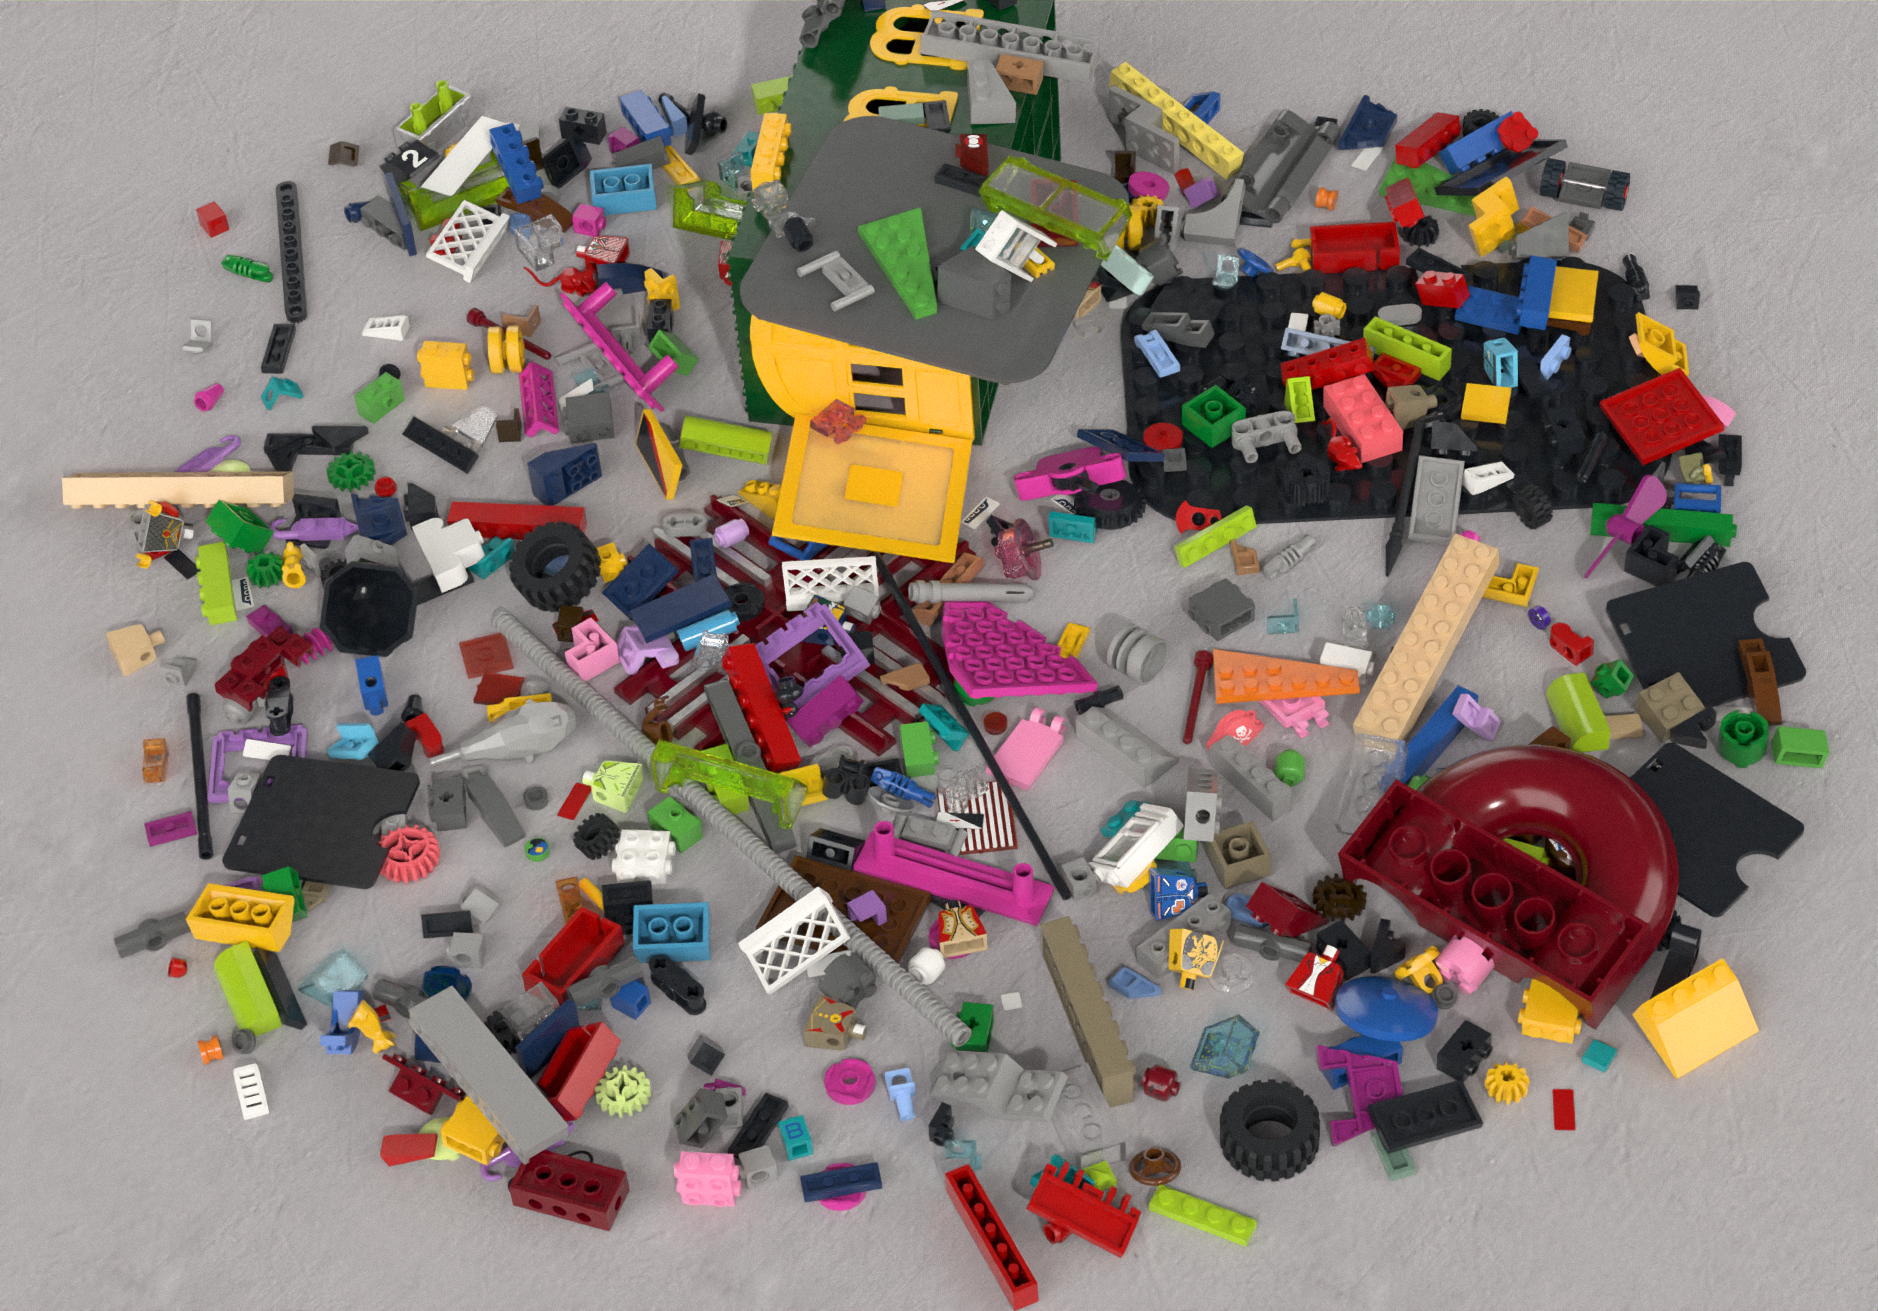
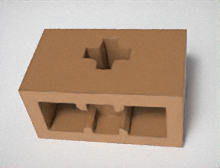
M1001 54L995 69L1008 90L1037 95L1043 80L1044 61Z

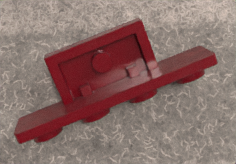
M396 1053L393 1056L383 1054L382 1059L400 1068L388 1092L421 1111L433 1115L443 1094L458 1102L465 1099L466 1093L462 1089L455 1086L452 1089L445 1086L447 1081L436 1075H433L432 1078L425 1075L427 1070L416 1064H413L412 1067L407 1065L408 1059Z

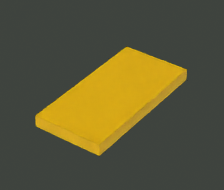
M1556 266L1548 317L1592 322L1599 271Z

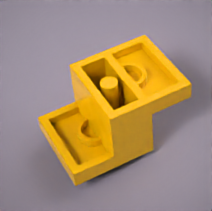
M1507 176L1472 199L1477 220L1468 226L1477 254L1480 257H1484L1499 247V244L1510 240L1516 234L1511 215L1519 210V205L1512 182Z

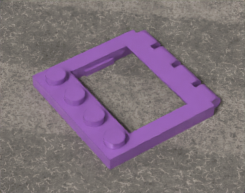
M818 601L804 610L807 614L805 618L799 614L786 623L787 631L784 632L780 627L766 637L769 642L766 646L763 641L755 645L774 693L778 688L776 681L780 678L773 668L770 669L768 664L824 624L828 627L827 630L838 645L842 646L847 653L843 656L842 661L836 665H830L821 676L816 679L812 678L805 683L802 696L793 701L797 705L798 710L840 674L849 681L870 666L867 659L827 605L823 604L821 606Z
M303 724L291 725L290 732L283 736L272 735L269 727H263L262 732H259V728L241 729L239 734H236L235 730L218 732V736L213 737L208 787L209 804L229 802L228 787L231 783L223 780L226 760L225 752L243 751L246 740L250 739L294 746L292 747V756L307 758V728H304ZM269 778L265 787H271L274 780ZM236 798V799H235V801H243V800H244V799H242V798Z

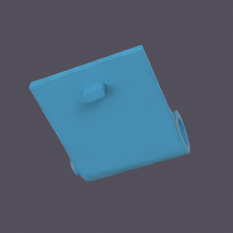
M724 609L676 630L685 652L738 631L736 626L740 625V622L735 612L731 613L729 609Z

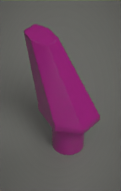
M715 1079L714 1083L704 1084V1089L712 1091L726 1087L741 1088L742 1095L746 1096V1090L742 1086L720 1079Z

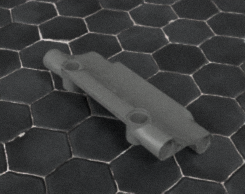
M819 0L818 6L812 5L802 13L801 17L805 23L802 27L799 41L803 46L807 48L817 46L820 35L827 29L829 22L841 15L845 0Z
M1282 110L1235 177L1236 179H1244L1245 183L1242 211L1259 215L1271 223H1279L1287 211L1294 205L1333 147L1332 144L1340 133L1339 127L1329 121L1321 126L1309 124L1290 110ZM1235 179L1230 184L1225 194L1222 196L1221 203L1227 198V196L1231 192Z

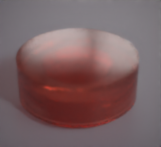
M991 712L985 716L984 729L987 733L1000 735L1007 730V717L1003 713Z

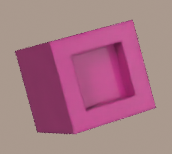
M580 204L572 216L574 233L592 237L599 236L607 224L604 210L599 207Z

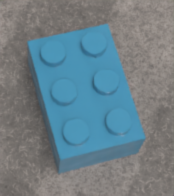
M652 163L590 171L593 206L603 208L604 216L657 209Z
M709 903L634 905V957L636 956L640 963H649L652 957L660 954L668 956L673 962L711 960V913Z

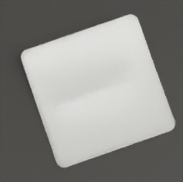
M1019 992L1001 995L1004 1010L1023 1007Z

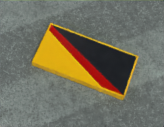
M643 409L635 445L665 499L672 500L676 493L682 463L651 409Z

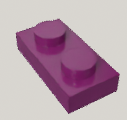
M266 605L259 607L246 616L247 622L265 637L278 626L293 634L292 628Z
M191 811L144 823L150 847L197 834Z

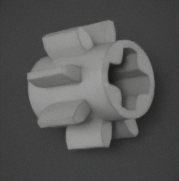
M1330 314L1321 315L1319 321L1314 320V334L1335 338V335H1340V320H1335V317Z

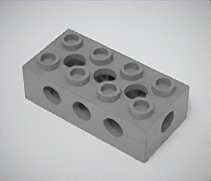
M1188 768L1184 840L1214 842V834H1219L1222 778L1218 777V770Z

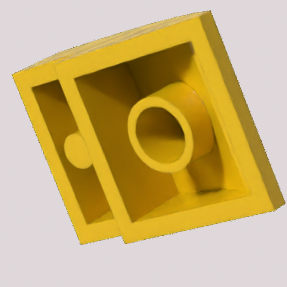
M1638 312L1636 314L1638 341L1646 360L1661 375L1681 368L1686 376H1688L1689 367L1686 344L1675 339L1673 329Z

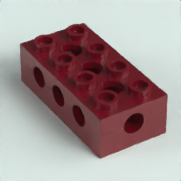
M543 1150L529 1158V1163L525 1165L521 1162L509 1186L514 1206L609 1232L630 1190L626 1171Z

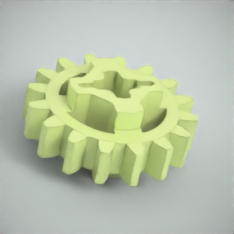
M626 1065L620 1071L613 1067V1073L611 1074L606 1071L605 1079L601 1078L598 1086L595 1087L597 1105L600 1104L603 1112L608 1110L609 1116H613L617 1112L619 1118H622L624 1113H628L630 1117L633 1116V1110L635 1109L641 1112V1104L648 1105V1097H651L649 1079L645 1078V1073H637L636 1067L628 1071Z

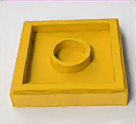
M1467 383L1461 419L1506 424L1511 388Z

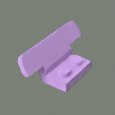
M636 625L624 627L617 640L619 660L627 674H636L639 668L642 667L645 656L656 657L662 669L679 663V655L667 635L646 643Z

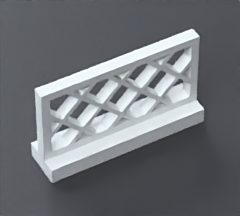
M463 200L428 250L426 257L463 274V280L471 283L507 231L510 216L502 213L499 217ZM466 208L472 211L474 215L465 216L463 211ZM482 219H489L493 223L483 225ZM477 220L479 226L469 227V221ZM463 222L465 228L455 229L454 224ZM474 232H482L483 237L474 238L472 234ZM468 234L470 239L460 241L458 235ZM454 236L455 242L446 243L445 237ZM473 245L474 251L465 252L463 246ZM459 247L461 253L451 254L449 248ZM444 249L446 255L440 256L434 252ZM463 258L465 264L461 266L455 263L454 259Z
M876 556L782 562L787 611L805 610L814 594L844 607L843 604L854 585L879 596ZM861 565H871V568L866 572L859 567ZM844 566L847 568L843 573L836 570L837 567ZM814 568H822L824 571L817 574L812 570ZM798 569L801 572L795 576L789 573L788 570ZM853 572L860 576L855 581L848 577ZM829 574L837 577L832 582L825 579ZM806 575L813 578L809 583L801 579ZM866 579V580H868V581L871 582V583H862V582ZM841 581L847 583L846 585H838ZM820 582L821 584H823V585H825V586H815V585ZM795 584H798L799 586H801V587H797V588H791V587L794 586Z
M820 887L815 888L738 943L741 950L747 954L762 985L770 995L850 939L847 930L832 905L833 900ZM826 907L829 911L826 922L817 921L819 911ZM802 923H809L806 936L797 935L798 928ZM815 924L825 926L821 939L812 937ZM831 927L838 928L841 933L833 941L827 940ZM783 937H789L786 950L777 949L779 940ZM795 939L805 940L801 953L792 952ZM811 941L820 943L818 952L814 955L807 954ZM763 951H769L766 965L760 964L756 958ZM775 953L785 954L781 967L772 966ZM790 956L800 957L798 966L794 969H787ZM770 970L780 971L778 980L770 985L768 981Z

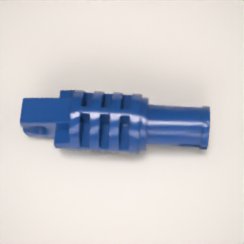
M876 767L871 776V781L887 792L906 801L912 799L931 808L934 803L931 800L936 799L935 793L919 787L916 781L898 772Z

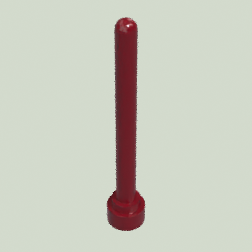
M477 308L471 309L467 315V322L475 327L484 326L488 329L489 327L500 326L487 319L484 312ZM500 326L504 331V335L506 336V328ZM523 338L526 350L545 360L551 358L550 352Z
M1206 650L1197 651L1194 657V665L1197 671L1183 735V742L1187 745L1191 744L1205 674L1213 664V654Z

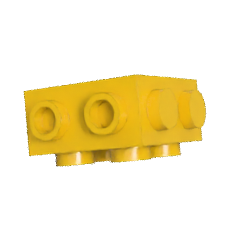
M438 341L423 342L422 348L417 353V361L421 363L420 375L421 378H424L425 387L468 390L470 381L474 380V369L470 365L471 353L467 350V344Z
M1532 979L1530 989L1525 988L1522 1003H1525L1526 1007L1525 1009L1520 1008L1518 1023L1522 1024V1034L1533 1038L1539 1037L1555 1040L1560 1043L1573 1044L1575 1034L1580 1035L1582 1019H1578L1579 1014H1581L1580 1011L1559 992L1540 981Z
M468 1095L463 1101L458 1102L454 1114L449 1120H445L440 1131L443 1146L488 1166L493 1158L499 1155L505 1142Z

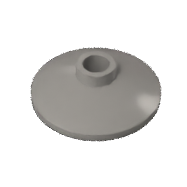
M879 786L870 787L868 790V796L880 806V810L884 813L910 812L914 808L911 800L906 801Z

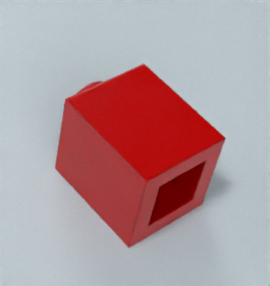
M215 201L196 209L200 226L210 238L229 230L226 214Z

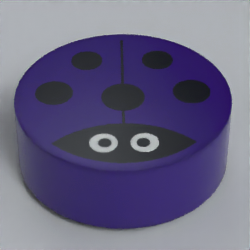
M1536 605L1528 611L1529 619L1537 629L1542 630L1550 625V615L1544 607Z

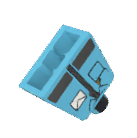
M1506 338L1486 341L1483 345L1484 368L1492 384L1509 388L1518 386V351Z

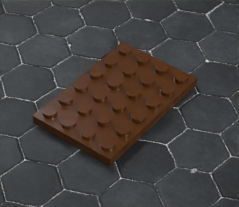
M795 855L789 866L811 884L813 888L820 887L827 892L833 900L832 905L849 920L847 903L871 890L876 893L886 906L887 922L878 926L872 917L864 921L856 919L851 922L899 964L931 902V893ZM779 885L759 920L756 930L796 903L795 899L787 894ZM802 923L798 928L797 935L806 936L809 923ZM815 924L812 937L821 939L824 926ZM829 932L827 940H835L836 937ZM783 937L780 940L788 942L789 937ZM795 939L794 944L803 947L805 940ZM811 941L809 949L818 951L820 943ZM842 944L829 954L847 951L849 949L848 947Z

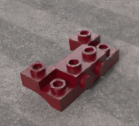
M278 626L267 637L261 635L257 640L252 641L242 654L233 658L230 663L231 670L215 683V691L223 698L235 701L250 712L253 709V701L258 697L261 699L266 697L265 688L261 684L285 663L284 658L299 667L301 665V658L306 653L310 656L314 654L313 644L299 634L295 633L292 635Z

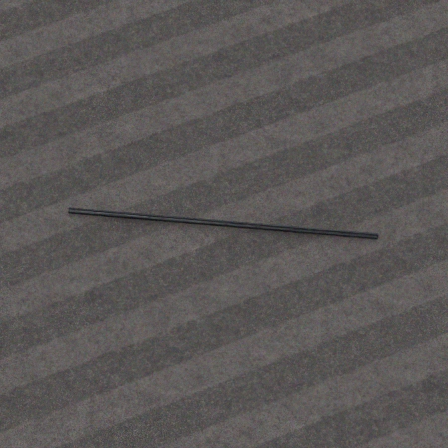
M874 552L871 556H876L878 570L1063 900L1070 899L1072 895L881 554Z

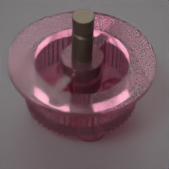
M1018 518L1014 522V528L999 532L998 545L994 547L996 557L1002 561L1006 578L1016 579L1027 575L1031 580L1036 581L1041 576L1039 551L1053 547L1054 543L1052 538L1036 542L1028 523L1024 519Z

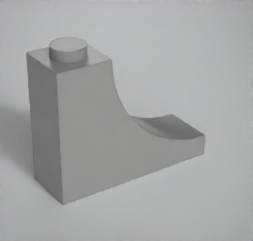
M1235 178L1231 192L1215 208L1202 213L1186 215V221L1182 220L1181 233L1184 234L1185 241L1236 247L1245 193L1244 179Z
M1158 205L1154 240L1161 237L1163 239V242H1161L1162 246L1168 245L1175 255L1177 243L1181 235L1182 220L1185 221L1186 211L1179 207Z

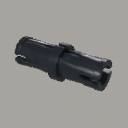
M1117 685L1105 691H1095L1093 695L1074 701V705L1078 714L1082 715L1092 706L1105 708V705L1124 699V695L1120 686Z

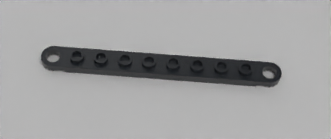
M284 181L276 187L284 306L287 321L293 322V324L297 322L298 324L307 318L299 201L296 184L291 181Z

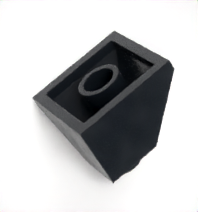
M570 135L544 156L541 162L551 185L560 189L587 168L592 157L586 144Z

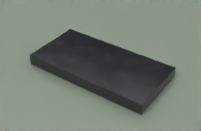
M1462 1079L1370 1104L1366 1109L1387 1154L1475 1130L1483 1125V1121Z

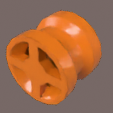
M1320 187L1316 196L1315 206L1317 208L1326 207L1328 210L1333 211L1337 204L1338 191H1327L1326 188Z
M217 1035L212 1036L207 1041H197L204 1065L210 1064L211 1060L224 1059Z

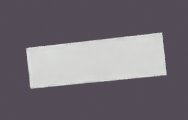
M481 116L421 187L452 196L491 151L489 129L508 123Z

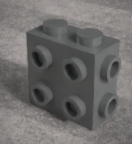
M609 392L565 398L566 407H562L564 420H568V422H564L565 435H570L571 444L615 438Z
M1225 578L1190 597L1188 614L1193 621H1197L1208 635L1219 641L1255 621V604L1251 598H1247L1240 591L1236 584H1232Z

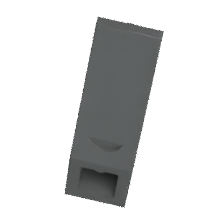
M378 196L360 208L361 220L365 227L371 228L380 237L389 240L394 246H398L404 251L406 250L404 234L393 204Z

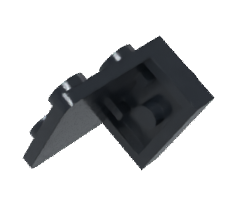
M296 493L292 499L296 513L292 525L300 521V519L342 517L337 499ZM286 540V543L291 541L297 546L305 543L308 547L319 549L328 548L331 540Z

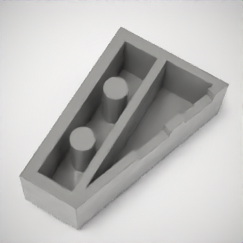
M981 59L968 60L967 86L971 124L1015 123L1016 102L991 61Z

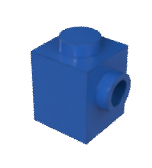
M637 979L621 986L620 991L610 998L612 1008L635 1020L651 1004L648 987L644 986Z

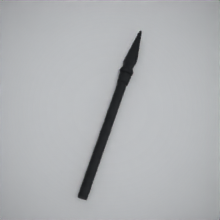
M1417 422L1415 426L1395 522L1389 534L1390 538L1385 545L1387 577L1390 575L1402 549L1403 523L1425 424L1422 422Z

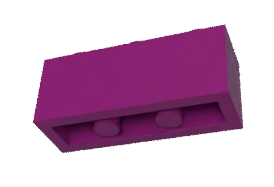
M840 674L800 708L794 717L786 721L801 740L811 748L813 745L820 743L828 732L839 727L842 720L849 714L855 713L860 708V705L864 703V700Z

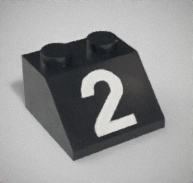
M418 140L412 143L406 141L398 147L399 152L396 154L392 152L384 158L385 162L379 167L384 174L393 173L396 184L399 185L412 179L438 159L440 155Z

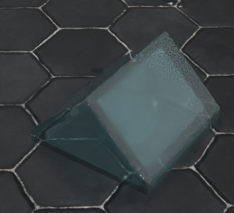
M345 949L329 954L302 983L298 990L333 1009V991L357 990L369 976Z

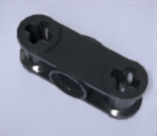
M285 676L275 677L269 682L266 715L270 719V733L274 736L286 735L291 730L294 698L290 693V679Z
M660 954L650 959L649 969L652 972L651 980L653 985L658 987L670 1000L677 1003L690 1015H699L706 1010V1000L703 998L704 987L693 979L686 970L680 968L666 955Z

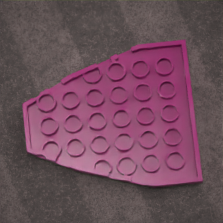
M948 601L944 603L942 639L950 673L970 698L1021 697L1023 695L1042 696L1044 694L1063 695L1065 693L1083 694L1096 691L1098 683L1077 658L1072 655L1068 659L1059 655L1061 647L1045 643L1046 637L1021 620H1017L1016 623L1007 619V612L996 608L990 602Z

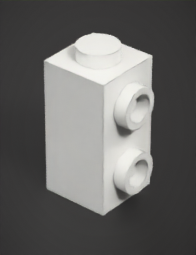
M1326 642L1320 658V665L1358 670L1359 683L1366 685L1368 676H1373L1375 670V662H1372V652Z

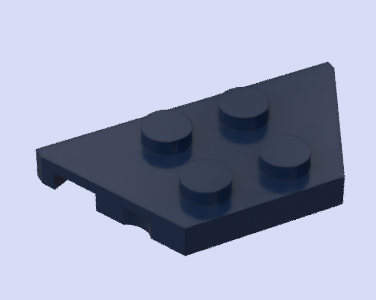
M1364 95L1338 142V150L1384 147L1397 122V114L1387 110L1380 103L1375 105L1370 102L1368 95Z
M351 494L361 536L392 545L407 535L398 498L371 496L370 499L359 498L358 494Z

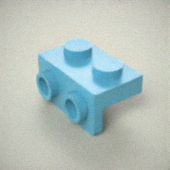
M339 723L336 728L342 738L327 750L330 759L362 760L379 744V741L369 723Z

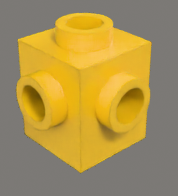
M614 542L596 548L601 559L599 567L601 568L600 575H602L604 583L613 581L624 570L623 566L627 565L623 552L618 554Z

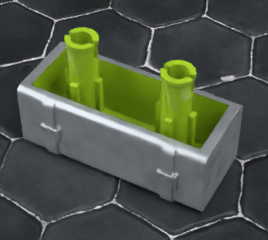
M437 81L435 84L437 92L423 104L419 102L412 103L409 107L411 115L393 130L398 152L400 151L398 149L400 145L406 141L412 143L416 140L434 151L441 148L475 117L471 94L450 86L448 81Z

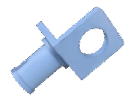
M904 1068L886 1072L885 1080L890 1101L896 1100L900 1120L914 1119L916 1114L914 1113L911 1097H915V1082H912L910 1069ZM897 1076H902L906 1079L907 1083L893 1086L892 1080Z

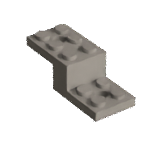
M1115 85L1110 87L1109 121L1125 129L1126 150L1136 151L1137 156L1172 174L1180 170L1179 138L1162 129V109Z
M950 1050L931 1095L936 1100L975 1103L986 1114L995 1119L1049 1123L1068 1076L1061 1071L1023 1069L1006 1053Z

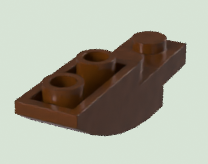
M508 186L496 198L499 206L529 215L533 223L566 233L573 225V214L542 193L541 198L517 204Z
M1762 638L1739 640L1737 647L1748 681L1747 692L1753 712L1761 715L1768 722V726L1781 725L1780 699L1770 652L1766 651Z

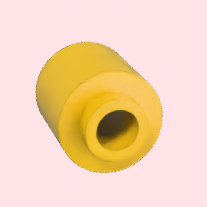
M1324 292L1316 295L1312 303L1315 313L1320 315L1330 314L1339 320L1343 317L1347 306L1342 299Z

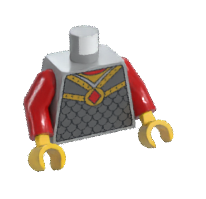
M150 499L148 503L151 505L144 504L137 546L144 553L136 554V557L141 559L139 563H136L138 567L149 568L153 560L170 553L172 550H177L180 539L191 540L193 537V527L185 526L178 510L167 501L155 502Z

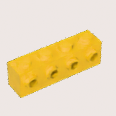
M764 113L750 171L753 192L775 193L777 183L781 179V166L784 165V153L788 149V137L791 136V123L787 122V114Z

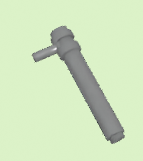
M916 580L915 583L909 584L908 595L909 600L915 601V603H924L925 601L929 603H939L940 601L1027 602L1032 599L1033 589L1027 584L940 583L939 581L932 580L925 583L924 580ZM1006 592H1019V594H1006Z

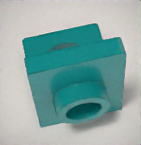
M272 377L262 393L261 399L266 408L271 410L280 394L302 399L304 395L298 383L290 379ZM272 390V398L268 400V394Z

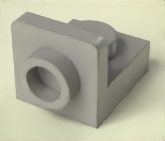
M174 657L170 665L162 664L160 669L164 682L170 685L186 687L197 669L196 661Z

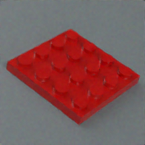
M1677 368L1600 401L1601 410L1642 465L1724 431L1723 422L1681 368Z

